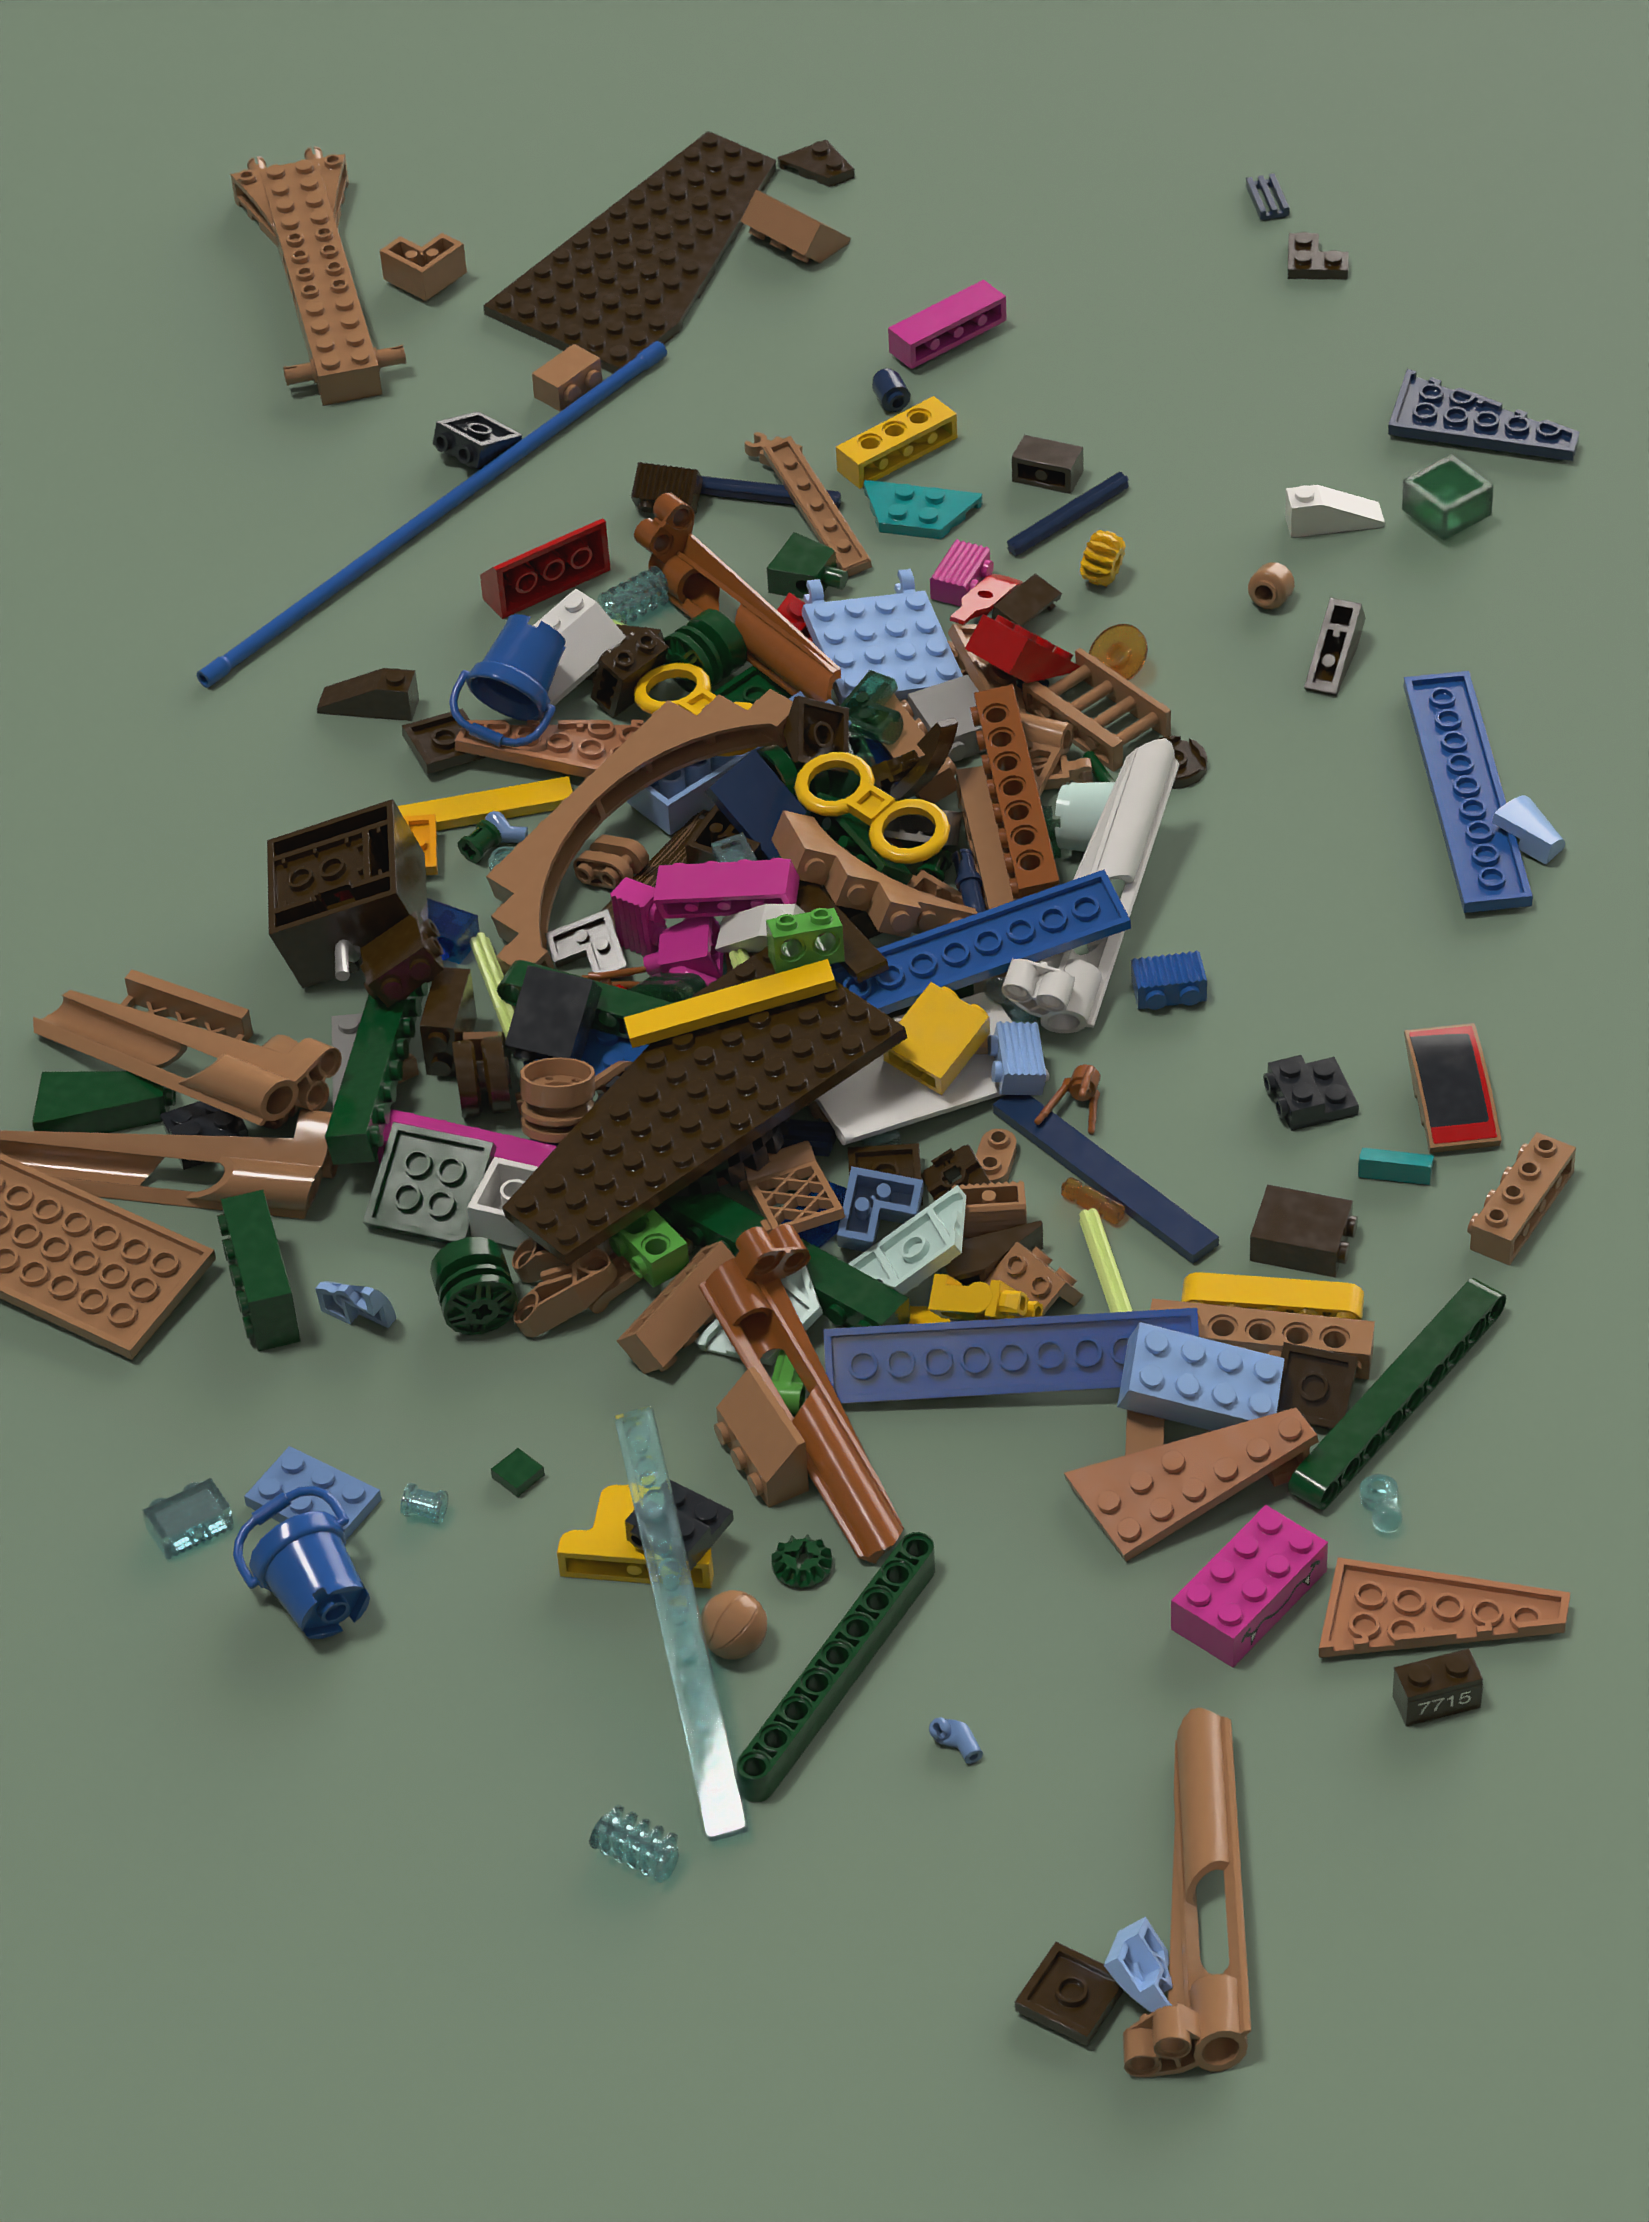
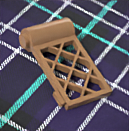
M1020 712L1030 758L1038 756L1048 757L1045 764L1033 768L1040 797L1048 783L1047 779L1052 775L1061 755H1066L1070 750L1074 734L1073 725Z
M808 1140L781 1148L777 1154L768 1153L770 1162L758 1172L744 1166L747 1179L738 1183L740 1191L747 1190L748 1194L753 1196L765 1218L760 1223L767 1234L776 1227L785 1224L792 1225L797 1233L845 1218L843 1207L819 1167ZM788 1190H797L795 1194L787 1193ZM810 1192L819 1193L817 1196H808ZM776 1203L784 1204L782 1208L773 1207ZM797 1206L806 1207L804 1210L795 1209ZM819 1208L828 1209L821 1212H817ZM785 1219H787V1220H793V1221H790V1222L781 1224Z

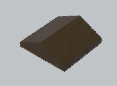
M802 696L794 697L783 731L793 762L805 765L819 755L831 752L849 753V708ZM834 767L826 769L835 773L848 774V769Z

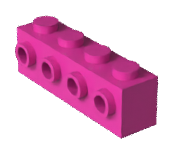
M983 279L888 327L889 352L910 369H913L1007 321L1006 296Z
M783 858L758 861L742 859L737 862L708 861L699 864L674 863L672 865H659L653 901L663 919L730 916L764 904H796L800 877L791 859Z

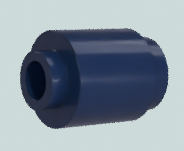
M889 368L879 370L873 377L872 389L882 407L888 412H897L904 409L908 405L911 395L898 372Z

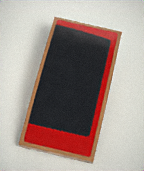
M1475 1023L1405 1030L1404 1037L1414 1096L1418 1100L1421 1123L1425 1127L1429 1153L1500 1146L1502 1140L1494 1098Z

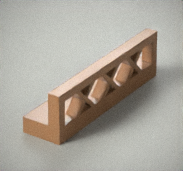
M133 969L125 977L128 996L121 1005L133 1008L136 1004L147 1008L148 1013L162 1017L170 1016L176 1018L179 1022L196 1027L199 1026L206 1030L246 1042L253 1035L249 1009Z

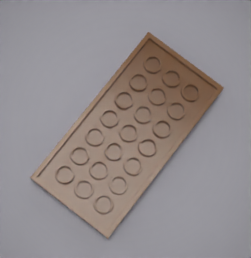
M0 1153V1299L132 1360L216 1260L215 1251Z

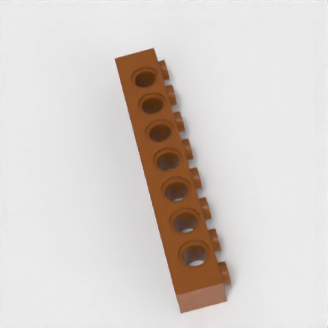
M1011 684L975 692L976 706L970 707L974 727L981 726V730L975 731L979 750H986L987 754L981 755L985 775L992 774V779H987L990 799L997 798L998 803L992 804L996 824L1003 823L1004 828L998 829L1002 849L1009 848V853L1003 855L1007 873L1015 874V878L1009 879L1013 899L1058 886L1060 881L1014 686Z

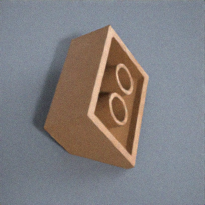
M758 190L755 191L740 221L750 226V234L762 240L767 235L772 238L771 245L783 251H786L787 247L793 249L791 255L806 263L809 258L821 263L849 244L851 240L850 237Z
M756 1367L748 1368L716 1407L718 1423L714 1424V1430L719 1442L722 1445L727 1444L730 1448L731 1457L736 1468L739 1471L743 1469L747 1474V1481L752 1493L755 1496L760 1495L769 1508L809 1491L806 1444Z

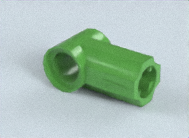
M779 1350L771 1380L792 1416H796L805 1402L806 1387L784 1350Z

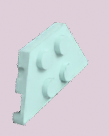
M958 1185L848 1264L899 1293L906 1294L962 1253L966 1209L965 1193Z
M805 1266L799 1271L781 1279V1282L806 1331L823 1312ZM718 1319L695 1340L697 1346L703 1351L741 1359ZM782 1349L769 1350L762 1356L760 1362L772 1366L777 1361L779 1350Z

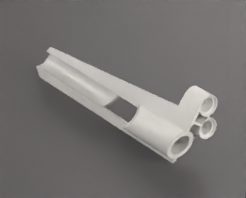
M1166 738L1148 742L1137 747L1126 756L1073 879L1075 880L1105 870L1110 880H1124L1125 885L1120 900L1129 918L1179 768L1172 743ZM1125 931L1105 937L1094 950L1084 955H1078L1074 949L1040 960L1038 963L1026 959L1013 960L1012 958L1001 989L1003 995L1029 1014L1041 1017V1025L1049 1031L1074 1033L1085 1027L1094 1028Z

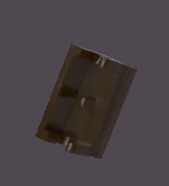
M1035 573L994 605L991 618L995 620L997 615H1000L1015 623V625L1024 627L1025 624L1044 609L1052 611L1056 607L1053 602L1061 599L1062 592Z

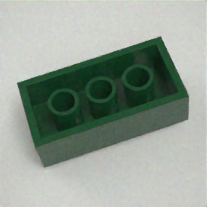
M264 1190L221 1199L223 1214L217 1215L221 1236L228 1235L227 1239L222 1240L226 1261H234V1264L228 1265L233 1287H241V1290L235 1291L238 1307L242 1315L248 1313V1316L242 1317L247 1339L254 1337L258 1352L301 1342L292 1291Z

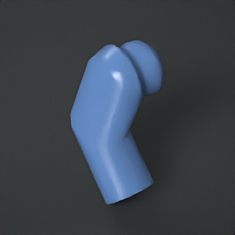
M492 811L485 817V820L492 822L500 831L502 836L501 842L520 843L528 836V827L510 826L501 812Z
M942 1717L935 1718L930 1723L929 1733L933 1739L942 1745L958 1748L966 1763L972 1764L982 1758L983 1752L967 1724Z

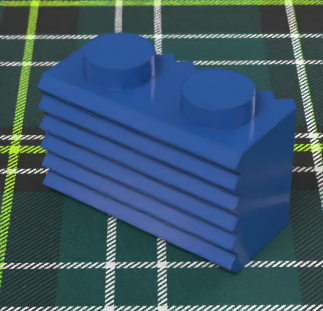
M1196 950L1194 953L1189 951L1187 954L1184 952L1181 954L1175 953L1174 955L1168 954L1167 956L1162 954L1159 957L1155 955L1152 958L1148 956L1145 959L1141 957L1131 960V982L1138 1009L1150 1008L1157 1010L1169 1005H1195L1198 1002L1207 1001V978L1199 951Z

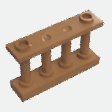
M1081 648L1075 650V663L1081 667L1053 685L1046 687L1037 681L1023 683V700L1027 712L1032 715L1071 723L1074 730L1072 743L1084 752L1094 751L1102 764L1113 772L1123 766V746L1148 729L1152 728L1164 737L1171 735V710L1165 704L1158 702L1100 662L1098 658ZM1082 681L1093 687L1092 690L1071 703L1059 697ZM1105 696L1116 703V705L1094 719L1082 713L1083 710ZM1127 712L1139 719L1116 735L1104 728Z

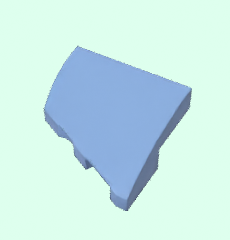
M1526 795L1512 799L1494 813L1492 823L1520 838L1519 850L1545 865L1564 849L1566 843Z
M331 1281L320 1282L315 1288L321 1311L350 1325L358 1315L387 1328L397 1318L391 1302L379 1290Z
M1144 1917L1118 1931L1104 1966L1122 1989L1150 2012H1154L1164 2006H1173L1164 1995V1992L1173 1988L1168 1970V1950L1147 1918Z

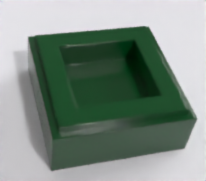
M516 1448L491 1468L492 1478L517 1497L545 1476L544 1467L519 1448Z

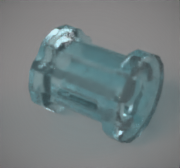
M409 1483L401 1499L400 1511L404 1516L410 1517L412 1514L430 1518L432 1523L440 1524L447 1511L448 1492L439 1490L437 1493L419 1489L414 1483Z

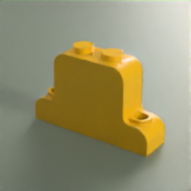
M610 1485L603 1489L600 1494L593 1527L589 1530H571L564 1533L559 1540L557 1558L560 1577L711 1589L714 1578L712 1551L710 1548L690 1572L678 1565L668 1564L662 1557L646 1549L636 1548L627 1540L625 1520L646 1495L654 1498L662 1488Z

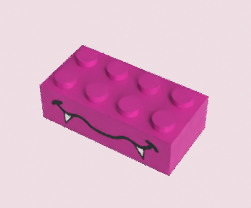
M1265 1505L1171 1600V1630L1233 1668L1327 1572L1328 1542Z

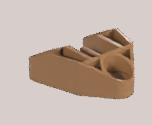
M531 1237L524 1240L513 1255L512 1267L523 1282L532 1283L543 1280V1282L538 1283L536 1287L520 1300L513 1317L514 1322L526 1337H537L586 1310L614 1282L618 1272L609 1255L597 1247L567 1266ZM600 1266H606L601 1270L594 1271L596 1268Z

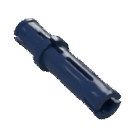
M960 849L962 860H960L957 851L952 854V861L957 874L955 879L956 889L961 892L964 906L975 908L978 913L986 911L981 892L982 878L976 871L973 852L970 849Z

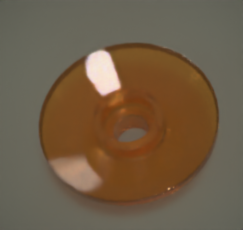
M1117 624L1107 628L1097 636L1090 648L1089 654L1098 658L1100 662L1129 681L1142 669L1147 658L1148 645L1144 634L1138 628L1129 624Z

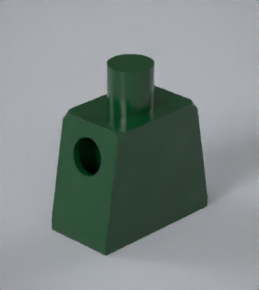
M793 532L767 567L768 593L787 596L790 592L797 598L803 599L804 594H809L806 586L807 581L820 579L823 593L828 586L842 590L847 583L848 572L837 569L836 552L834 549Z

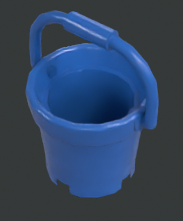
M514 614L508 617L503 629L483 661L476 663L470 672L467 670L461 671L449 700L451 714L459 726L469 731V735L498 747L501 745L510 747L525 746L539 739L547 729L556 710L555 706L550 704L551 700L549 699L548 691L566 646L564 647L566 641L556 629L541 621L538 627L529 625L528 622L531 617L527 615ZM466 681L470 692L489 708L520 721L541 720V723L533 733L526 737L517 739L506 738L502 733L477 723L471 724L463 718L459 712L457 702L460 691Z
M316 1486L298 1487L288 1493H280L251 1513L252 1517L241 1527L234 1541L233 1550L237 1569L250 1589H254L259 1585L260 1588L273 1592L301 1631H304L305 1635L310 1639H324L342 1632L343 1629L339 1623L349 1616L353 1623L361 1618L368 1608L370 1596L345 1548L346 1538L343 1533L345 1532L343 1527L349 1523V1518L338 1500L329 1491ZM313 1495L322 1498L331 1507L336 1517L325 1511H309L292 1516L276 1525L261 1538L252 1551L249 1562L251 1572L249 1571L243 1558V1546L249 1532L257 1524L259 1526L291 1505L292 1500L301 1496Z

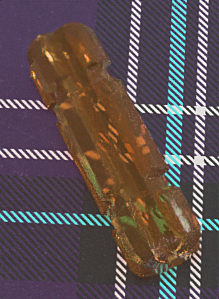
M1069 1177L1061 1185V1195L1072 1202L1076 1199V1204L1087 1210L1091 1208L1096 1209L1100 1217L1104 1215L1103 1219L1108 1222L1118 1224L1124 1218V1205L1115 1200L1109 1202V1197L1087 1185L1082 1187L1083 1183L1075 1178Z

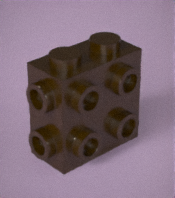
M646 626L636 634L634 632L628 634L621 642V645L614 650H606L598 659L597 663L599 666L593 679L594 685L590 698L612 718L616 717L635 703L634 689L639 679L648 671L664 665L669 647L659 635L654 634Z
M415 911L360 948L363 962L360 967L366 977L364 986L374 1000L379 998L387 1008L396 1002L405 1000L412 991L424 983L435 980L440 972L444 970L441 957L444 951L437 939L440 933L430 919L424 920Z

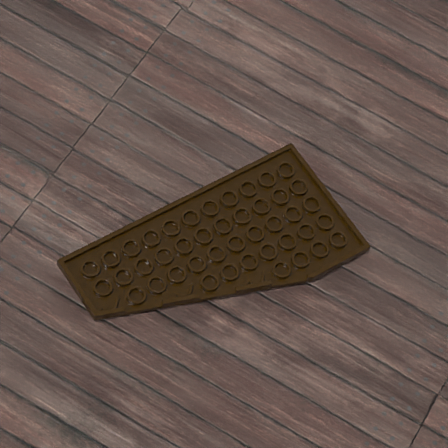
M707 131L484 304V315L562 351L575 344L598 356L601 361V369L612 374L655 341H660L664 345L680 332L684 318L696 298L700 299L713 277L715 266L729 243L732 244L744 225L740 221L755 191L764 190L775 173L776 160Z
M768 946L745 962L737 965L716 981L710 983L694 994L692 998L776 974L768 956ZM835 981L836 990L650 1043L502 1206L505 1218L561 1262L569 1266L907 1039L906 1029L900 1023Z

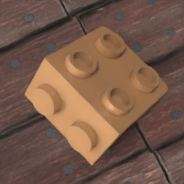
M1019 1242L1013 1245L984 1282L990 1285L991 1280H1000L1013 1289L1027 1294L1029 1301H1038L1043 1304L1042 1317L1059 1296L1074 1307L1083 1297V1294L1073 1287L1077 1282L1074 1277L1061 1267L1054 1271L1049 1266L1053 1260L1037 1247L1031 1252Z

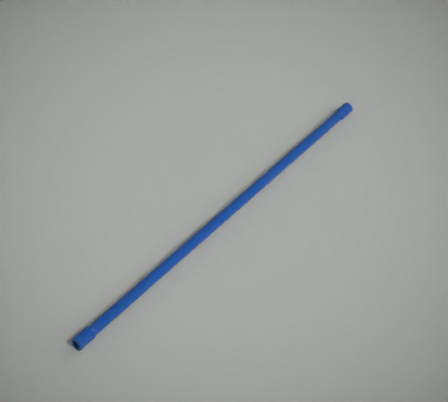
M655 341L625 366L226 654L217 657L196 674L199 682L206 688L215 684L226 676L231 669L635 376L667 356L666 347L660 341Z

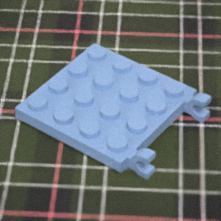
M911 569L898 570L897 575L900 583L895 584L896 594L825 602L820 579L807 581L806 586L809 594H804L803 600L805 604L801 614L814 645L841 668V679H837L833 684V690L841 707L873 703L891 691L899 700L908 699L909 693L963 676L925 590L915 591V581Z

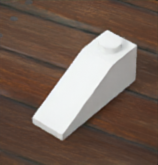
M1320 485L1286 488L1285 519L1291 538L1385 527L1379 502Z
M764 904L723 917L715 950L718 952H731L732 950L737 951L742 948L747 950V952L758 953L768 946L766 920L777 918L783 914L796 915L805 912L796 904Z

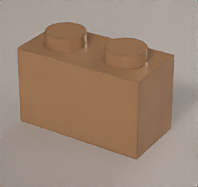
M575 344L571 345L532 373L534 398L561 412L602 382L600 358Z

